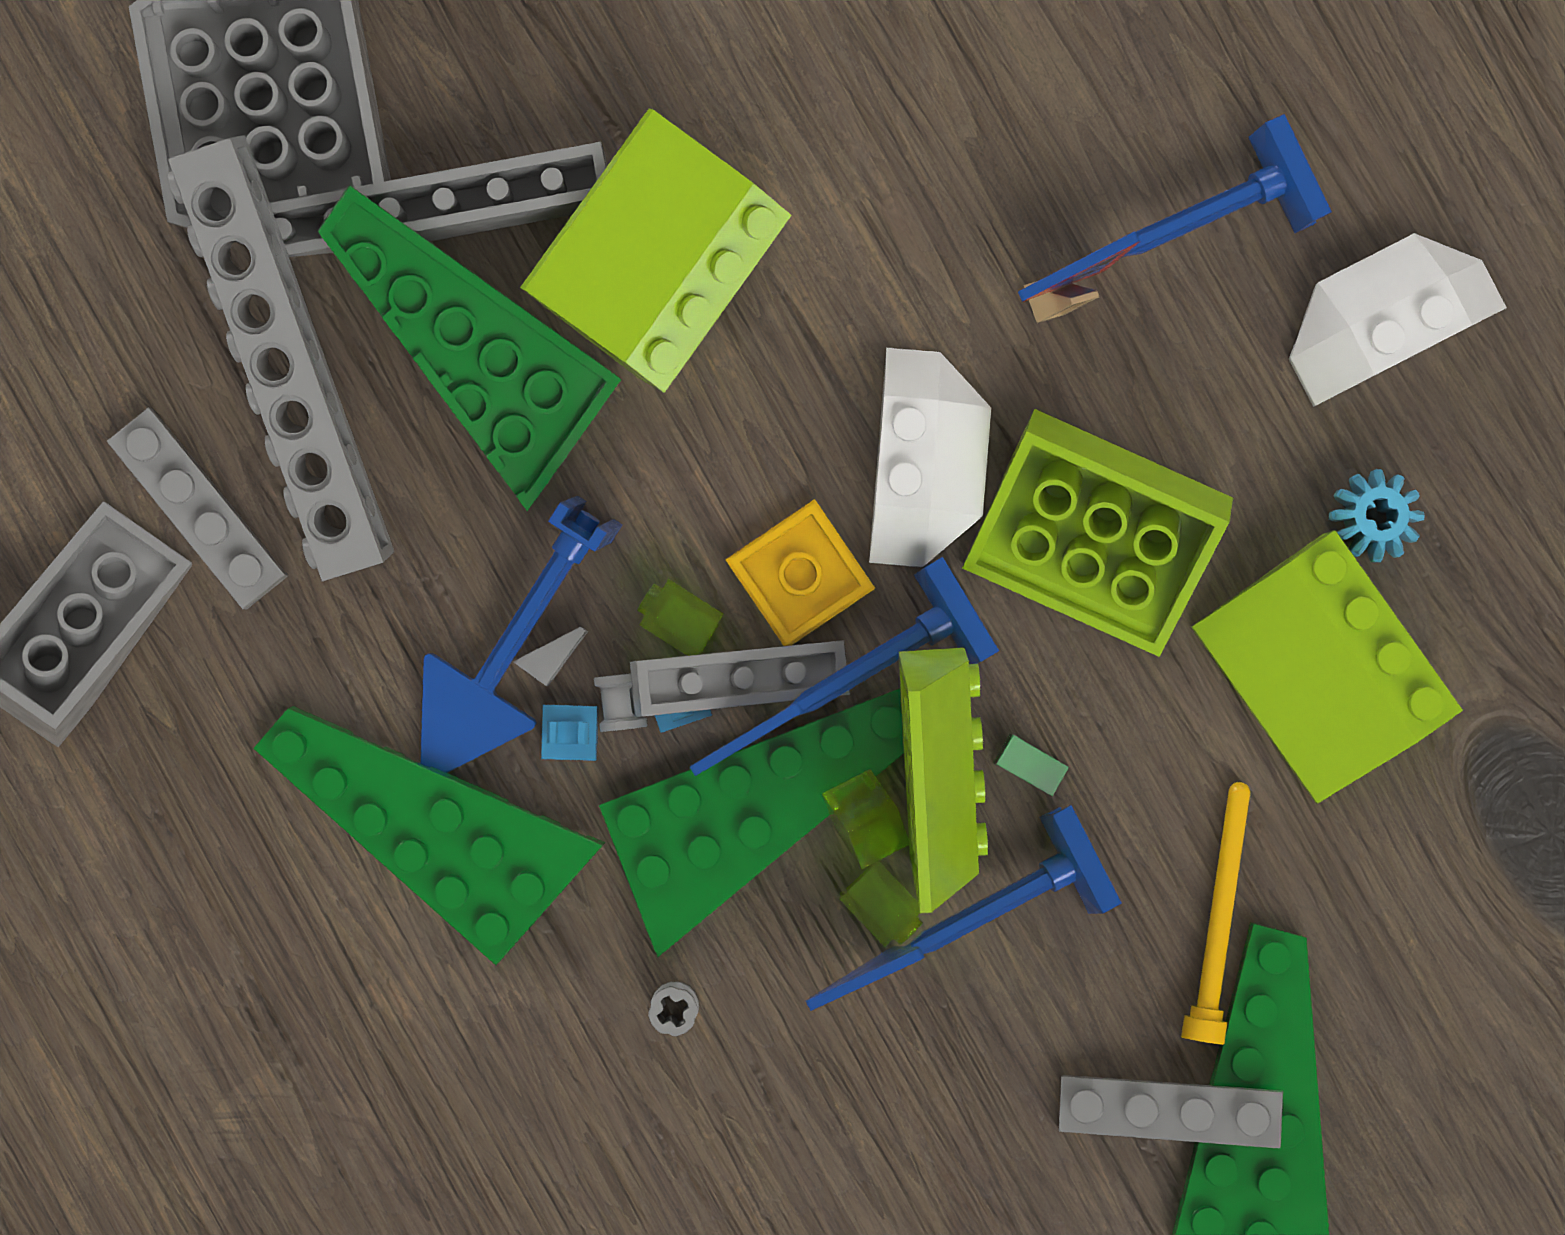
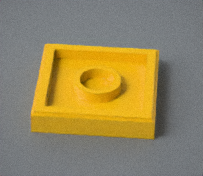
M815 499L725 559L783 646H792L876 589Z

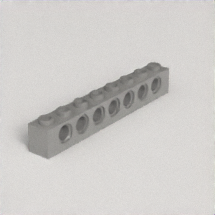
M246 136L228 138L169 158L168 161L172 171L168 172L170 189L177 202L180 204L184 203L191 221V225H188L187 228L189 241L196 255L204 257L211 276V278L207 279L210 298L214 306L218 310L223 309L230 328V331L226 333L227 344L234 360L238 363L242 362L249 383L245 387L246 396L253 412L256 415L261 414L268 435L265 436L266 451L272 464L275 467L280 466L287 487H284L283 491L285 503L293 518L299 517L306 536L302 540L303 552L309 566L312 569H318L323 582L383 563L395 551ZM216 187L226 191L231 199V211L227 217L218 215L212 208L211 195ZM235 241L244 244L251 254V263L247 270L239 269L231 260L230 249ZM253 295L261 296L269 304L270 318L267 323L260 322L252 316L249 310V302ZM271 348L280 349L287 355L290 363L287 375L278 374L270 367L268 354ZM289 401H297L306 408L309 416L306 427L298 426L289 419L287 414ZM307 453H315L325 460L328 468L326 478H318L308 471L305 461ZM326 505H334L343 511L346 517L345 529L334 528L326 521L324 516Z

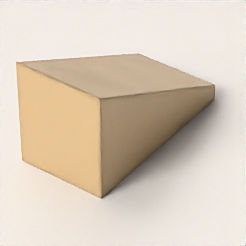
M1029 283V284L1024 285V288H1026L1027 286H1029V285H1031V284H1033V283ZM1070 284L1029 300L1035 320L1039 323L1064 316L1099 298L1097 290Z

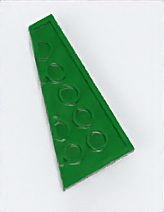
M349 185L317 230L412 356L413 360L513 491L526 511H528L622 379Z
M900 688L739 750L694 776L690 769L599 805L657 958L904 754Z
M295 706L288 708L253 748L495 965L506 956L606 843L590 835L585 836L560 825V822L549 817L536 815L511 804L508 799L432 766L429 768L404 757L405 754L389 747L383 748L353 735L352 731Z
M1250 922L1225 1021L1228 1023L1225 1044L1219 1045L1209 1085L1283 1091L1281 1148L1195 1142L1172 1235H1329L1307 937Z

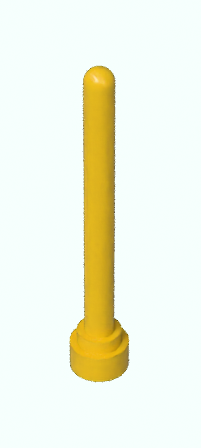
M1243 782L1233 783L1228 791L1197 1006L1191 1005L1190 1016L1184 1015L1181 1037L1185 1039L1221 1045L1225 1044L1228 1023L1222 1021L1224 1011L1219 1010V1002L1250 799V789Z

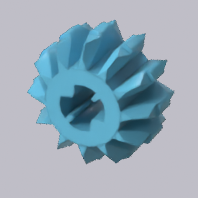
M1375 469L1370 472L1368 483L1360 474L1350 477L1349 484L1352 492L1339 489L1334 494L1337 502L1346 507L1345 510L1338 509L1329 512V520L1334 522L1344 521L1346 528L1337 531L1338 535L1342 540L1349 539L1350 537L1354 538L1349 547L1354 557L1360 556L1366 548L1370 562L1374 563L1382 561L1385 550L1393 558L1402 556L1404 549L1401 540L1413 543L1419 538V534L1408 526V522L1423 521L1425 516L1424 512L1419 510L1409 511L1408 504L1420 497L1418 491L1413 490L1401 495L1399 492L1404 485V477L1399 474L1395 475L1386 484L1385 475L1381 469ZM1376 507L1377 511L1386 513V522L1376 525V521L1366 518V511Z

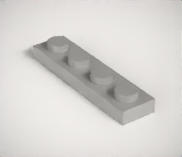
M148 407L107 440V443L242 609L247 610L288 577V574L154 409Z
M844 640L630 662L635 717L793 701L805 690L846 666ZM849 690L841 695H849Z
M1063 1075L1061 1076L1059 1132L1281 1148L1283 1091Z

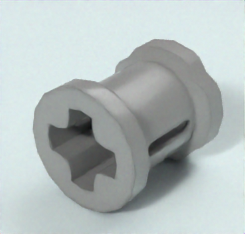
M631 673L594 678V686L599 687L601 691L604 720L599 724L600 732L647 727V718L635 717Z
M671 981L661 985L652 997L651 1008L648 1012L652 1026L662 1034L679 1036L686 1033L693 1027L699 1012V1000L696 992L689 985L682 982ZM670 996L674 1002L682 999L686 1001L687 1005L682 1013L683 1020L678 1021L674 1015L666 1018L662 1016L661 1012L666 1004L664 997Z

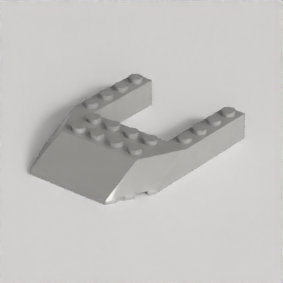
M136 0L128 6L166 218L170 224L188 228V225H191V221L184 203H178L170 189L168 172L172 171L168 159L242 135L246 136L289 257L333 253L317 230L349 185L428 241L570 216L575 212L607 167L602 143L596 142L391 180L358 0ZM218 187L212 192V208L218 215L227 217L232 206L229 195Z

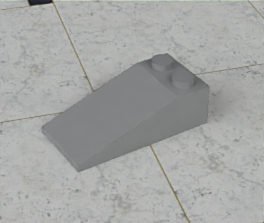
M103 501L0 623V708L56 747H59L93 706L192 567V562Z

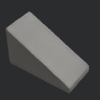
M579 627L513 662L545 686H549L588 631L583 627Z

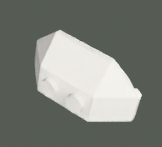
M1414 233L1315 285L1289 361L1314 407L1507 307L1482 260Z
M886 348L869 563L924 567L983 516L991 407L941 352Z

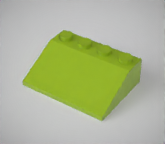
M649 108L520 288L638 379L665 393L792 215L748 178L655 110Z
M1034 409L962 569L1160 657L1230 522L1233 497Z
M1335 530L1320 535L1191 626L1317 804L1415 745L1463 711Z
M965 648L899 652L909 855L920 913H932L979 874L978 856L988 855L986 823L976 822V803H985L983 770H974L973 750H983L981 717H971L970 698L980 697V674L978 663L969 664Z

